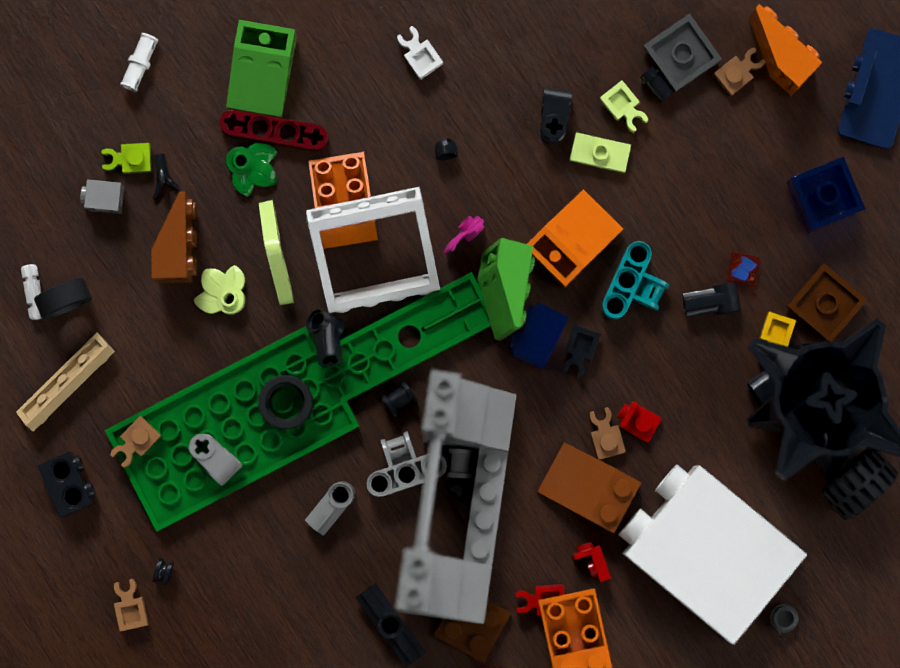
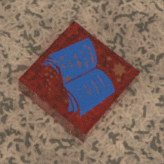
M732 252L726 281L754 286L760 257Z

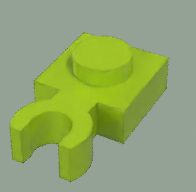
M150 143L121 144V153H117L109 148L102 150V155L113 156L111 164L102 165L105 171H113L118 166H122V173L124 174L152 172Z

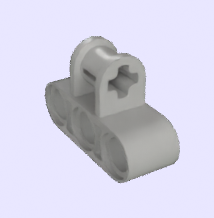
M408 431L403 432V436L388 441L385 439L380 440L389 467L375 471L368 477L367 489L372 495L378 497L386 496L424 483L428 454L416 458ZM401 445H405V446L402 447V448H399V449H396V450H393V451L391 450L392 448H395V447H398V446H401ZM441 455L439 460L442 462V470L437 473V478L443 476L447 468L446 461ZM403 467H411L415 471V478L410 483H403L399 478V471ZM376 476H384L388 481L387 489L383 492H376L372 487V480Z

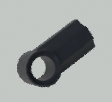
M737 282L712 286V289L682 294L686 318L712 313L721 315L741 311Z
M322 309L313 310L307 318L306 328L310 333L314 334L318 365L324 368L336 367L342 363L340 337L344 330V322L342 319Z

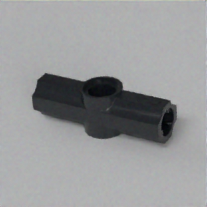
M376 583L355 597L405 667H408L426 653ZM388 617L395 618L399 623L398 630L394 633L386 632L383 628L384 619Z

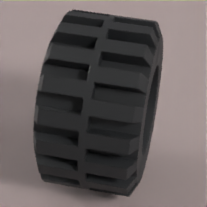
M868 448L849 461L834 479L828 480L823 486L821 495L843 520L851 519L881 497L893 485L899 473L879 451Z

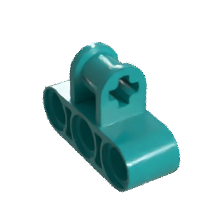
M636 241L630 244L621 259L601 304L602 314L609 320H618L623 317L631 301L652 310L658 311L659 309L658 302L664 289H668L669 284L645 273L652 255L649 245L645 242ZM632 249H642L645 253V260L639 263L633 261L630 256ZM626 273L632 276L634 283L631 288H623L619 284L618 279L621 274ZM653 287H655V290H654V292H653L651 298H649ZM616 299L620 301L622 311L619 314H612L608 311L607 302L609 300Z

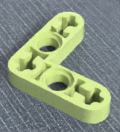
M273 200L259 203L264 244L279 304L294 303L292 287L281 247Z

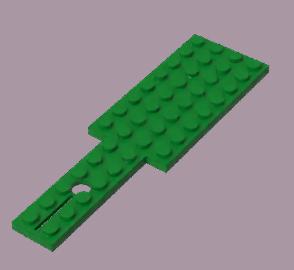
M471 272L440 288V290L434 291L340 340L342 363L336 367L324 368L318 365L315 339L305 326L106 429L105 432L113 448L123 446L126 443L120 436L139 416H142L162 435L143 456L135 452L132 463L124 467L156 532L360 427L347 401L491 327L480 287ZM406 326L416 327L421 334L420 342L413 348L402 346L398 340L400 330ZM280 375H291L302 380L309 387L313 396V410L309 419L303 425L292 430H281L269 425L262 417L258 408V397L262 387L270 379ZM291 386L276 388L269 398L271 412L280 419L296 417L303 406L300 392ZM196 435H211L243 465L223 486L215 481L190 453L189 444ZM208 440L203 442L197 441L199 445L198 453H208L210 451L207 448ZM123 451L117 454L122 464L126 460V454Z

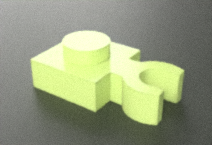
M622 80L599 99L617 121L623 116L625 117L626 126L632 133L637 130L632 124L634 118H640L644 124L648 122L647 115L642 111H636L634 108L640 101Z

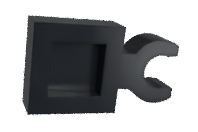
M577 325L573 326L565 352L571 354L572 357L563 365V373H567L570 365H576L579 368L577 378L583 376L585 371L583 360L592 361L601 336L600 333Z

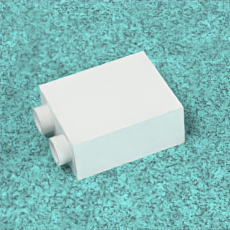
M676 464L655 489L658 494L666 499L652 517L642 509H639L619 533V536L629 543L621 554L722 638L734 645L807 554L700 465L693 466L687 473Z

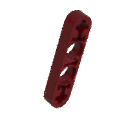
M238 110L224 112L219 120L222 131L226 135L235 138L308 151H321L327 146L329 141L326 130L317 124ZM232 116H236L237 122L246 124L245 118H250L247 124L248 134H244L245 129L240 126H235L230 131L229 126L225 124L226 120L230 121ZM264 121L268 124V131L265 135L257 136L253 133L252 127L255 122ZM285 126H292L296 130L295 137L290 141H285L280 137V131ZM300 128H306L304 131L306 135H314L315 131H319L320 136L324 138L323 141H318L317 145H312L310 139L303 138V144L298 143L301 137Z

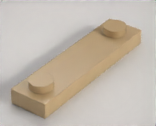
M96 333L16 413L32 431L36 430L115 351L100 334Z

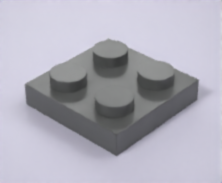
M688 14L643 45L644 50L675 93L722 61V58L691 14Z

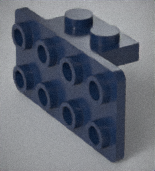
M871 28L867 31L860 55L856 54L851 71H855L852 82L848 81L843 97L847 98L837 131L841 136L883 149H889L893 145L900 122V36Z

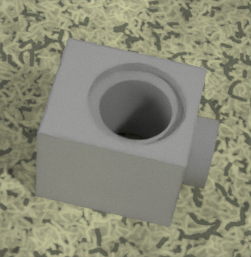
M87 179L86 187L82 186L80 201L84 203V208L88 211L122 214L125 186L119 182Z

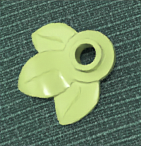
M235 265L230 267L226 274L217 269H205L201 277L202 287L205 291L194 299L196 306L209 314L222 311L225 314L233 315L240 312L245 305V295L242 292L245 285L243 272ZM233 295L234 301L227 304V298Z

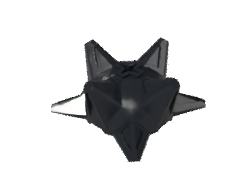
M877 318L842 343L834 341L797 344L795 348H790L754 338L749 345V350L774 384V392L770 398L747 418L748 426L755 429L783 433L776 468L777 475L783 479L789 478L813 459L824 479H834L855 452L863 447L900 456V427L888 412L889 401L883 376L878 369L886 325Z

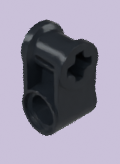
M544 88L540 136L548 144H557L565 136L571 108L572 91ZM551 124L556 125V135L551 134L549 129Z

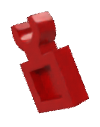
M564 585L535 586V594H529L524 590L516 591V597H525L527 599L526 605L516 607V611L518 613H527L531 608H536V615L541 616L538 600L565 595Z

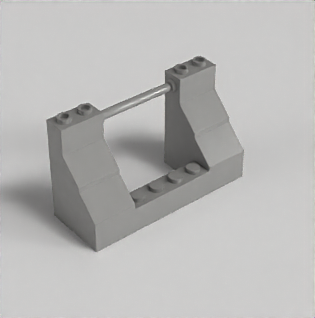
M431 370L423 423V442L430 443L415 540L416 544H414V550L405 549L396 605L398 612L484 624L517 394L461 379V374ZM442 445L479 451L463 560L435 555V553L429 552L430 547L426 546Z

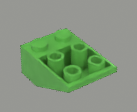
M239 20L233 50L227 109L282 118L297 40L295 29Z
M500 238L482 252L478 273V283L494 338L498 341L515 332L525 322L526 311L523 310L524 301L530 293L528 276L535 262V258L532 256L533 246L505 238Z

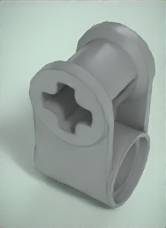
M209 434L196 435L190 441L189 450L192 456L221 486L243 466L232 453L222 447ZM198 440L201 442L209 441L207 448L210 451L208 453L197 452L199 447L197 444Z

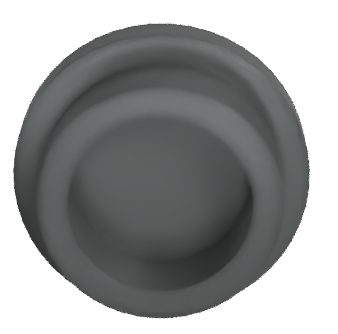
M788 604L775 606L769 616L771 626L776 631L782 633L795 629L799 619L797 611Z

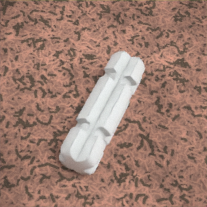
M34 264L22 266L21 273L22 278L25 279L23 284L26 302L30 305V308H28L29 318L31 320L42 319L34 301V298L42 293L40 281L37 279V276H39L37 266Z

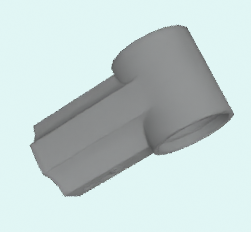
M346 481L333 484L305 521L324 536L349 504L353 502L355 498L354 487ZM337 487L347 489L349 498L346 502H339L335 499L334 491Z

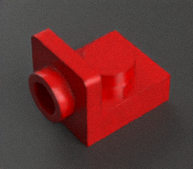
M632 401L630 405L624 404L617 416V419L621 421L618 425L621 429L646 443H649L662 419L660 416L638 405L635 401Z
M592 542L576 547L577 552L572 554L573 560L590 555L591 560L587 561V565L592 578L597 577L599 582L611 579L600 545L593 546Z

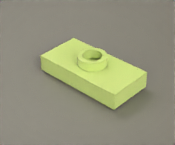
M576 133L570 161L625 173L631 145Z

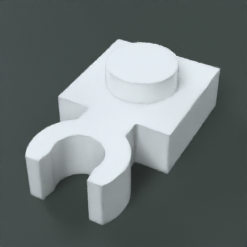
M411 26L409 28L413 35L411 41H405L401 35H398L397 39L400 46L410 50L404 55V58L421 80L442 66L443 61L428 40L420 44L418 31Z

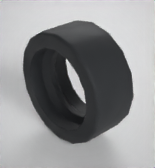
M76 278L47 289L37 295L34 301L42 319L47 320L83 306L92 299L85 280L83 278Z
M280 375L270 379L262 387L258 397V408L262 417L269 425L281 430H292L303 425L309 419L313 410V396L309 387L302 380L291 375ZM291 386L300 392L303 406L296 417L280 419L271 412L269 398L276 388Z

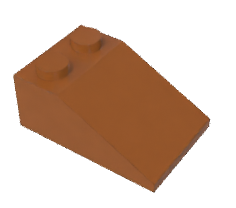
M564 442L537 492L609 532L615 533L641 482Z

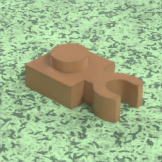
M756 48L749 49L742 62L735 56L713 74L730 97L754 78L749 71H757L764 66L766 62L764 59L756 64L750 59V56L757 51Z
M608 407L604 408L606 416L602 421L596 419L594 411L589 414L590 421L598 428V431L590 433L598 460L626 452L619 426L610 427L609 422L612 414Z
M139 416L120 436L126 443L123 446L115 447L110 455L115 457L119 452L123 451L126 454V460L121 466L127 467L132 463L135 452L143 456L162 435L142 416Z
M134 578L129 579L130 589L127 592L121 589L120 582L114 583V591L122 600V602L114 603L120 632L149 625L144 598H135L134 596L137 590V583Z

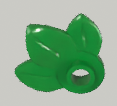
M254 143L248 148L235 147L227 153L225 161L228 170L232 172L234 188L239 193L248 197L254 185L261 187L275 185L277 183L276 173L269 162L276 156L277 151L272 146L264 143ZM239 155L245 159L243 166L236 164V157Z

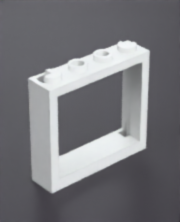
M419 187L306 210L329 313H344L351 308L361 306L372 307L380 302L390 300L401 301L409 296L418 294L428 295L440 290ZM415 211L428 274L334 294L319 231Z

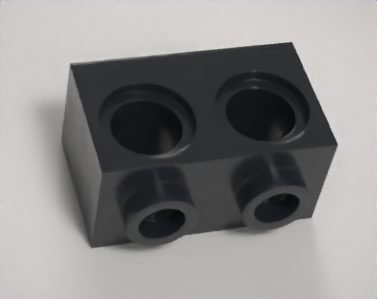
M68 451L37 465L60 518H65L96 504L93 499L97 496L91 481L86 482L82 474L85 466L79 455L74 456L73 452ZM63 462L67 463L70 467V474L64 479L60 478L57 474V467ZM74 488L78 489L82 495L81 501L76 505L71 504L68 499L69 492Z

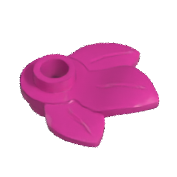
M479 216L475 218L467 217L458 227L461 230L459 234L447 244L444 254L446 255L449 251L453 252L456 245L464 238L468 242L473 240L483 230L484 220Z

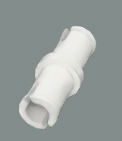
M141 33V38L134 54L129 56L128 62L130 64L120 83L121 86L134 92L138 91L145 70H149L151 65L149 60L158 43V39L149 34Z

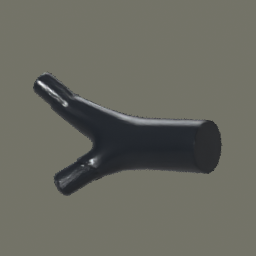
M165 154L154 155L157 174L156 189L153 195L155 200H158L165 184H168L175 190L179 189V185L169 175Z

